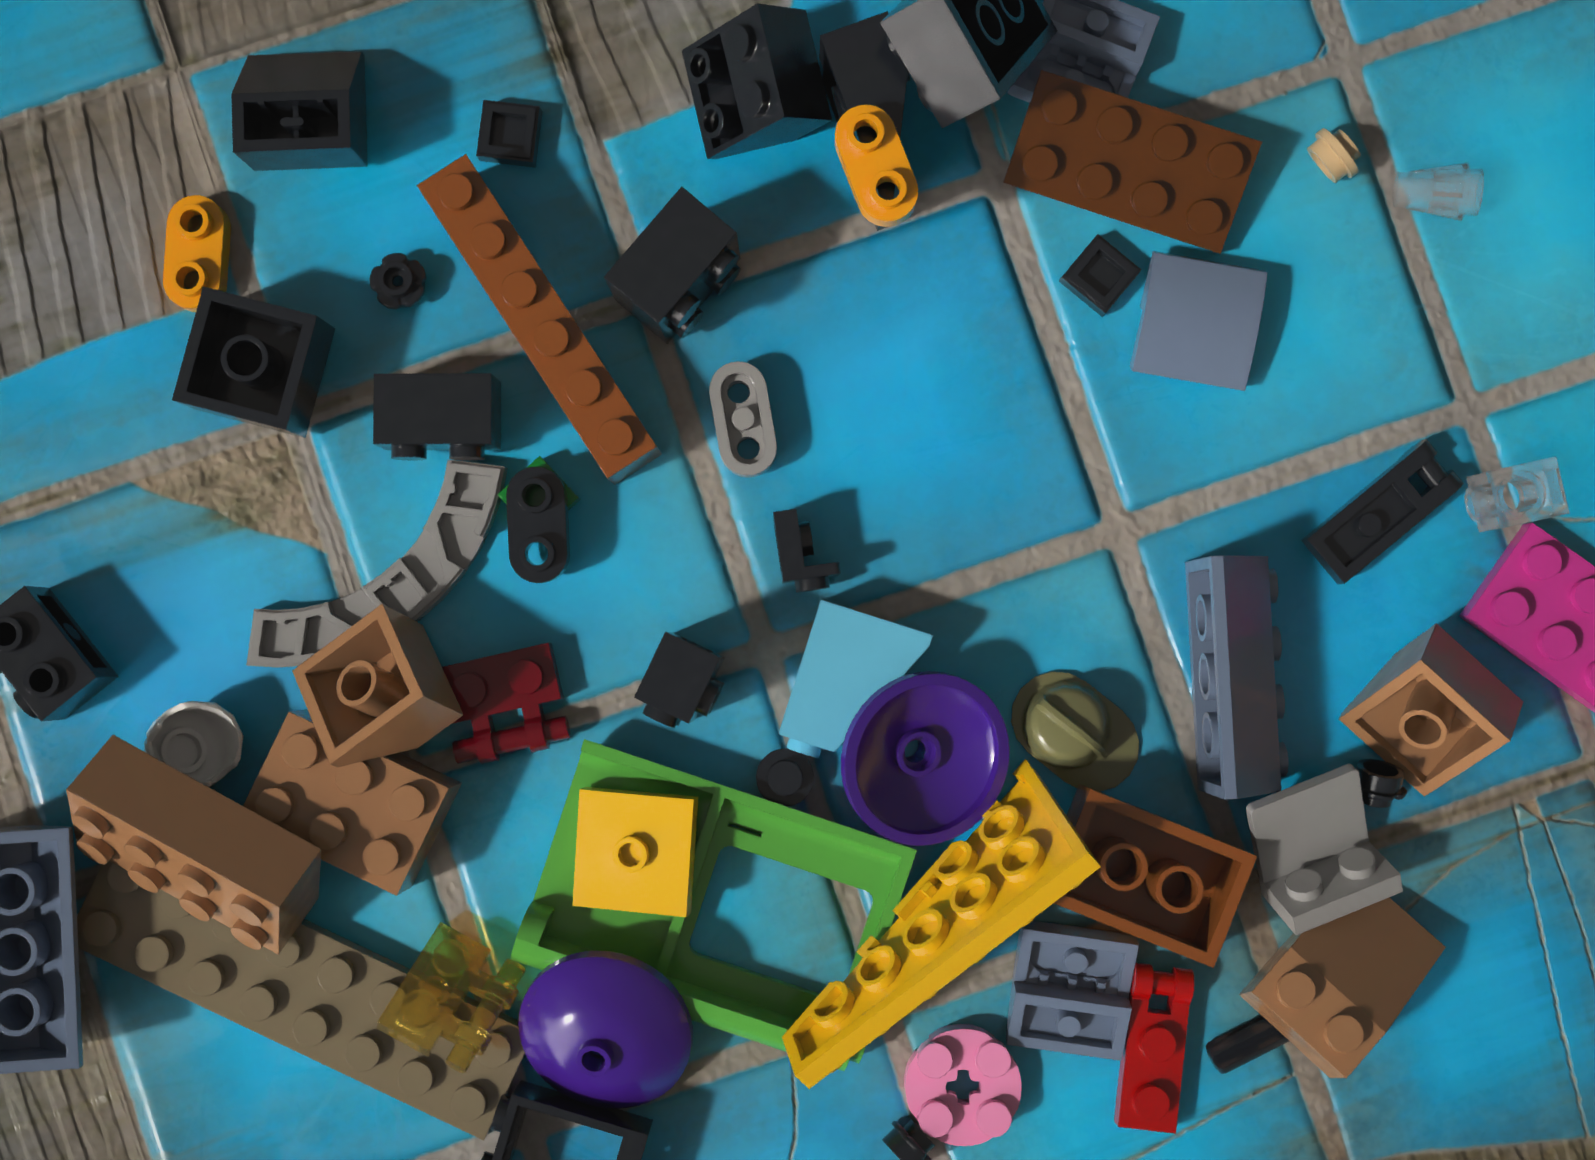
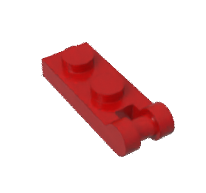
M1135 963L1129 994L1132 1011L1122 1061H1120L1114 1122L1118 1127L1176 1134L1189 1006L1194 993V973L1192 969L1173 967L1171 973L1153 971L1151 964ZM1152 994L1168 996L1166 1010L1148 1008L1149 999Z

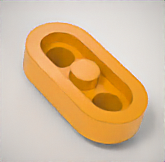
M858 105L850 108L841 116L836 125L835 149L862 215L875 225L882 227L899 225L907 220L914 211L918 197V184L895 125L890 116L876 106ZM862 126H868L876 132L877 137L870 143H862L855 138L854 132ZM891 182L897 186L899 195L892 200H885L877 194L876 188L881 183Z
M192 195L182 198L174 204L167 218L163 287L172 302L191 312H196L203 286L223 292L227 291L231 223L227 213L214 201L204 196ZM202 215L203 223L200 229L195 232H189V220L193 216ZM192 271H197L199 274L198 283L195 287L186 289L184 286L186 275Z

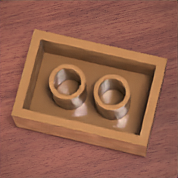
M308 709L288 712L243 806L320 848L321 860L397 896L413 886L462 783L401 753L341 767L332 766L329 764Z

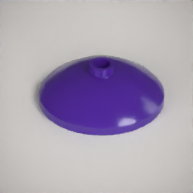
M935 671L917 672L899 677L871 695L858 710L848 728L841 754V775L847 798L857 815L871 829L889 840L906 845L924 846L953 839L983 818L982 815L995 803L1001 792L1008 771L1010 755L1007 728L1001 713L987 694L961 677ZM917 740L918 748L916 752L909 757H905L906 746L911 741Z
M584 951L565 956L548 965L531 983L519 1012L518 1027L521 1044L525 1055L535 1071L544 1081L561 1094L591 1106L621 1109L636 1107L657 1099L671 1089L679 1080L687 1066L692 1050V1020L684 999L678 990L662 973L652 966L621 953ZM591 1051L598 1052V1053H600L602 1056L596 1055V1054L592 1053Z

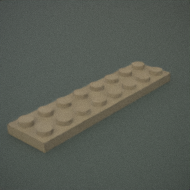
M111 861L101 865L77 915L79 949L481 1140L486 1138L490 1131L498 1102L502 1094H507L525 1056L519 1036V1020L305 919L279 955L264 946L260 950L252 949L238 941L232 935L231 928L213 918L209 921L195 918L181 907L179 899L161 889L157 893H152L141 888L128 876L127 870Z

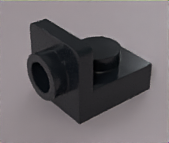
M796 509L773 512L782 584L794 582L796 593L830 588L829 577L841 574L839 562L805 566L803 556L814 555L809 521L798 522Z

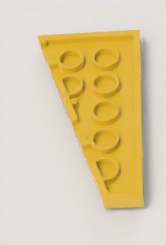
M1026 759L1012 773L1018 782L1000 802L996 800L982 815V823L966 841L952 842L892 910L899 918L878 941L871 935L857 950L862 959L843 982H829L782 1036L794 1075L808 1089L812 1088L830 1073L838 1070L844 1062L877 1037L885 1034L903 1017L924 1001L935 996L945 985L970 966L981 961L991 950L1020 928L1031 923L1037 915L1070 890L1077 888L1087 877L1101 867L1037 771Z

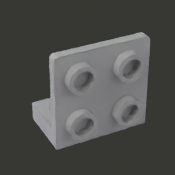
M1346 764L1251 802L1246 806L1254 855L1257 856L1256 866L1262 896L1295 935L1403 892L1401 874L1369 842L1359 772L1351 764Z

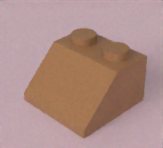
M384 604L379 605L292 670L329 764L335 767L419 748L464 715L424 626Z
M1436 623L1396 652L1341 713L1339 720L1385 762L1401 768L1405 773L1404 779L1425 797L1510 742L1523 701Z

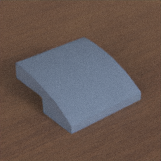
M1044 0L1043 5L1058 31L1010 87L1008 95L1030 103L1040 71L1044 70L1128 98L1136 75L1143 64L1160 16L1119 0Z
M1153 251L1140 304L1142 315L1130 362L1131 370L1245 391L1260 326L1268 272Z
M1032 921L1020 928L1009 1001L1006 1045L1122 1061L1132 1011L1129 994L1139 948L1137 937L1126 933Z

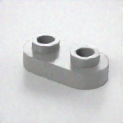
M739 361L727 363L715 372L709 386L720 456L724 465L735 475L745 478L757 477L770 469L777 455V443L766 381L761 372L749 363ZM735 384H743L750 390V395L746 401L735 403L728 397L729 389ZM751 439L758 443L760 450L755 458L744 459L738 454V446L742 441Z

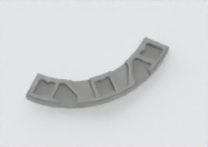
M448 460L437 502L422 528L424 529L406 554L361 589L343 598L298 609H254L246 666L275 668L299 666L381 604L417 622L421 620L449 594L463 578L479 554L493 526L501 502V498L497 494L504 489L508 468Z

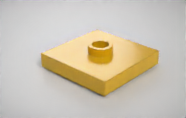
M594 787L581 788L579 790L572 906L678 917L690 915L698 797Z

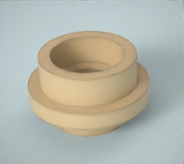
M1322 128L1315 134L1317 140L1307 148V151L1320 170L1333 183H1337L1344 176L1352 178L1359 172L1354 161L1361 154L1353 141L1342 130L1339 129L1332 135L1327 129Z

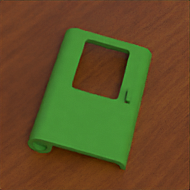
M584 739L580 759L534 899L529 905L517 933L511 960L543 970L548 965L565 956L584 951H610L625 954L645 962L662 973L675 986L684 999L692 1021L787 1052L782 1036L820 993L700 954L691 947V936L719 852L724 847L733 846L869 892L873 901L857 947L858 950L871 935L879 941L892 926L896 915L892 910L901 900L917 850ZM594 787L698 797L690 915L678 917L572 906L579 790L581 788ZM857 950L849 974L862 959ZM865 1047L844 1062L838 1070L845 1071L849 1061L859 1064Z

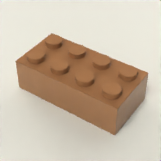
M115 735L110 737L66 789L76 845L85 856L99 864L105 865L108 861H111L128 871V876L132 881L149 892L157 893L161 889L179 899V904L186 912L199 920L209 921L213 918L231 928L232 935L238 941L252 949L260 950L264 946L279 955L319 898L320 848Z

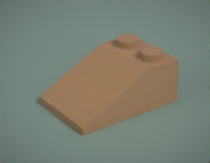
M1389 897L1299 935L1293 933L1239 995L1329 1078L1347 1079L1385 1035L1446 947Z

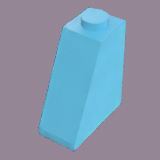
M821 600L778 733L789 738L786 748L815 758L820 757L822 748L835 752L844 742L848 728L861 706L878 689L902 677L928 649L933 635Z

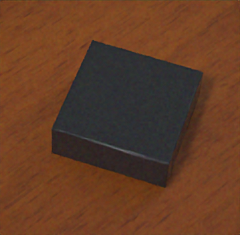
M483 100L476 154L479 161L536 168L543 113L540 106Z
M1097 234L1060 278L1059 282L1103 317L1140 273L1141 269Z

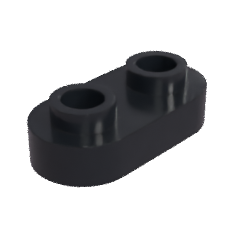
M542 467L525 468L511 479L506 493L509 559L514 571L524 580L533 583H546L561 576L570 560L567 490L562 479L554 472ZM533 485L542 486L546 494L544 502L537 507L530 506L526 501V492ZM540 542L546 546L548 558L543 564L535 565L530 561L528 551L533 544Z

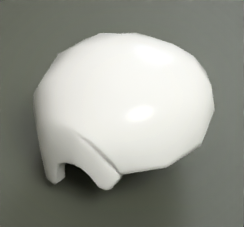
M188 701L180 703L166 710L152 723L146 732L147 738L144 741V752L208 787L215 785L223 779L230 771L237 767L241 760L243 733L234 715L215 702Z

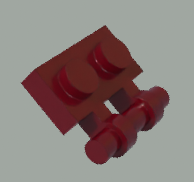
M548 642L442 667L464 714L452 724L471 720L474 731L473 737L453 741L452 743L454 757L458 764L477 759L481 764L498 761L500 754L525 748H530L533 753L550 749L551 742L571 738L570 726L566 715L545 720L542 703L564 698L552 643ZM522 708L524 725L495 731L493 714Z

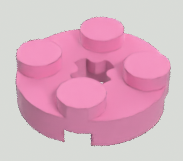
M953 1024L941 1027L931 1033L929 1039L921 1043L917 1051L914 1050L908 1059L904 1074V1089L907 1103L920 1128L928 1136L937 1138L941 1142L950 1145L973 1146L987 1142L991 1138L1000 1137L1011 1126L1012 1118L1018 1110L1021 1100L1022 1083L1016 1061L1001 1041L984 1028L975 1025ZM960 1070H967L972 1081H979L977 1090L971 1091L966 1099H958L956 1092L947 1091L946 1089L947 1082L955 1081Z

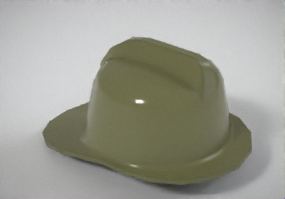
M1048 672L1034 677L1020 689L1012 706L1011 723L1016 738L1029 754L1060 779L1075 788L1082 784L1101 792L1118 786L1130 776L1138 760L1139 739L1134 724L1120 708L1089 683L1070 673Z

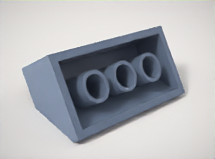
M1209 556L1185 562L1198 790L1225 800L1281 791V777H1286L1288 773V753L1284 742H1279L1277 719L1284 717L1285 697L1282 686L1275 684L1274 661L1280 660L1282 652L1280 631L1277 626H1272L1271 603H1276L1278 598L1276 571L1273 568L1269 569L1268 556Z
M48 825L0 827V1074L78 1069L83 1066L73 827Z

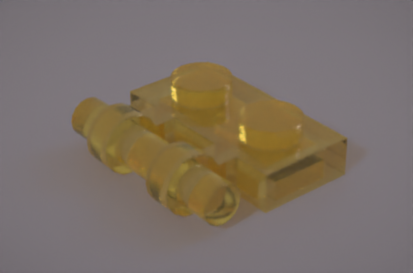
M440 922L377 1021V1029L427 1057L430 1056L440 1037H443L455 1044L445 1063L460 1073H466L475 1056H482L492 1041V1036L489 1032L502 1010H509L519 995V990L516 987L526 969L520 963L506 959L496 976L481 971L490 957L491 949ZM469 991L482 998L470 1020L462 1021L455 1017L454 1014Z

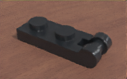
M1427 439L1420 441L1406 451L1398 461L1301 540L1337 584H1345L1464 484L1453 470L1446 472L1434 456L1438 452ZM1415 472L1427 485L1421 494L1407 480Z

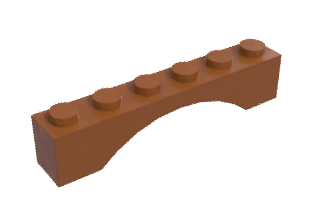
M466 154L418 184L417 187L607 479L616 485L662 455Z

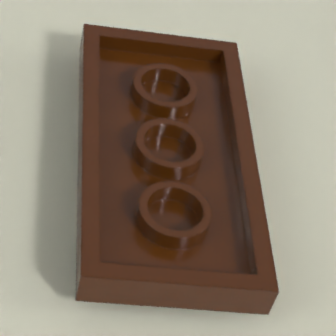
M1041 70L1003 183L1221 254L1262 142Z

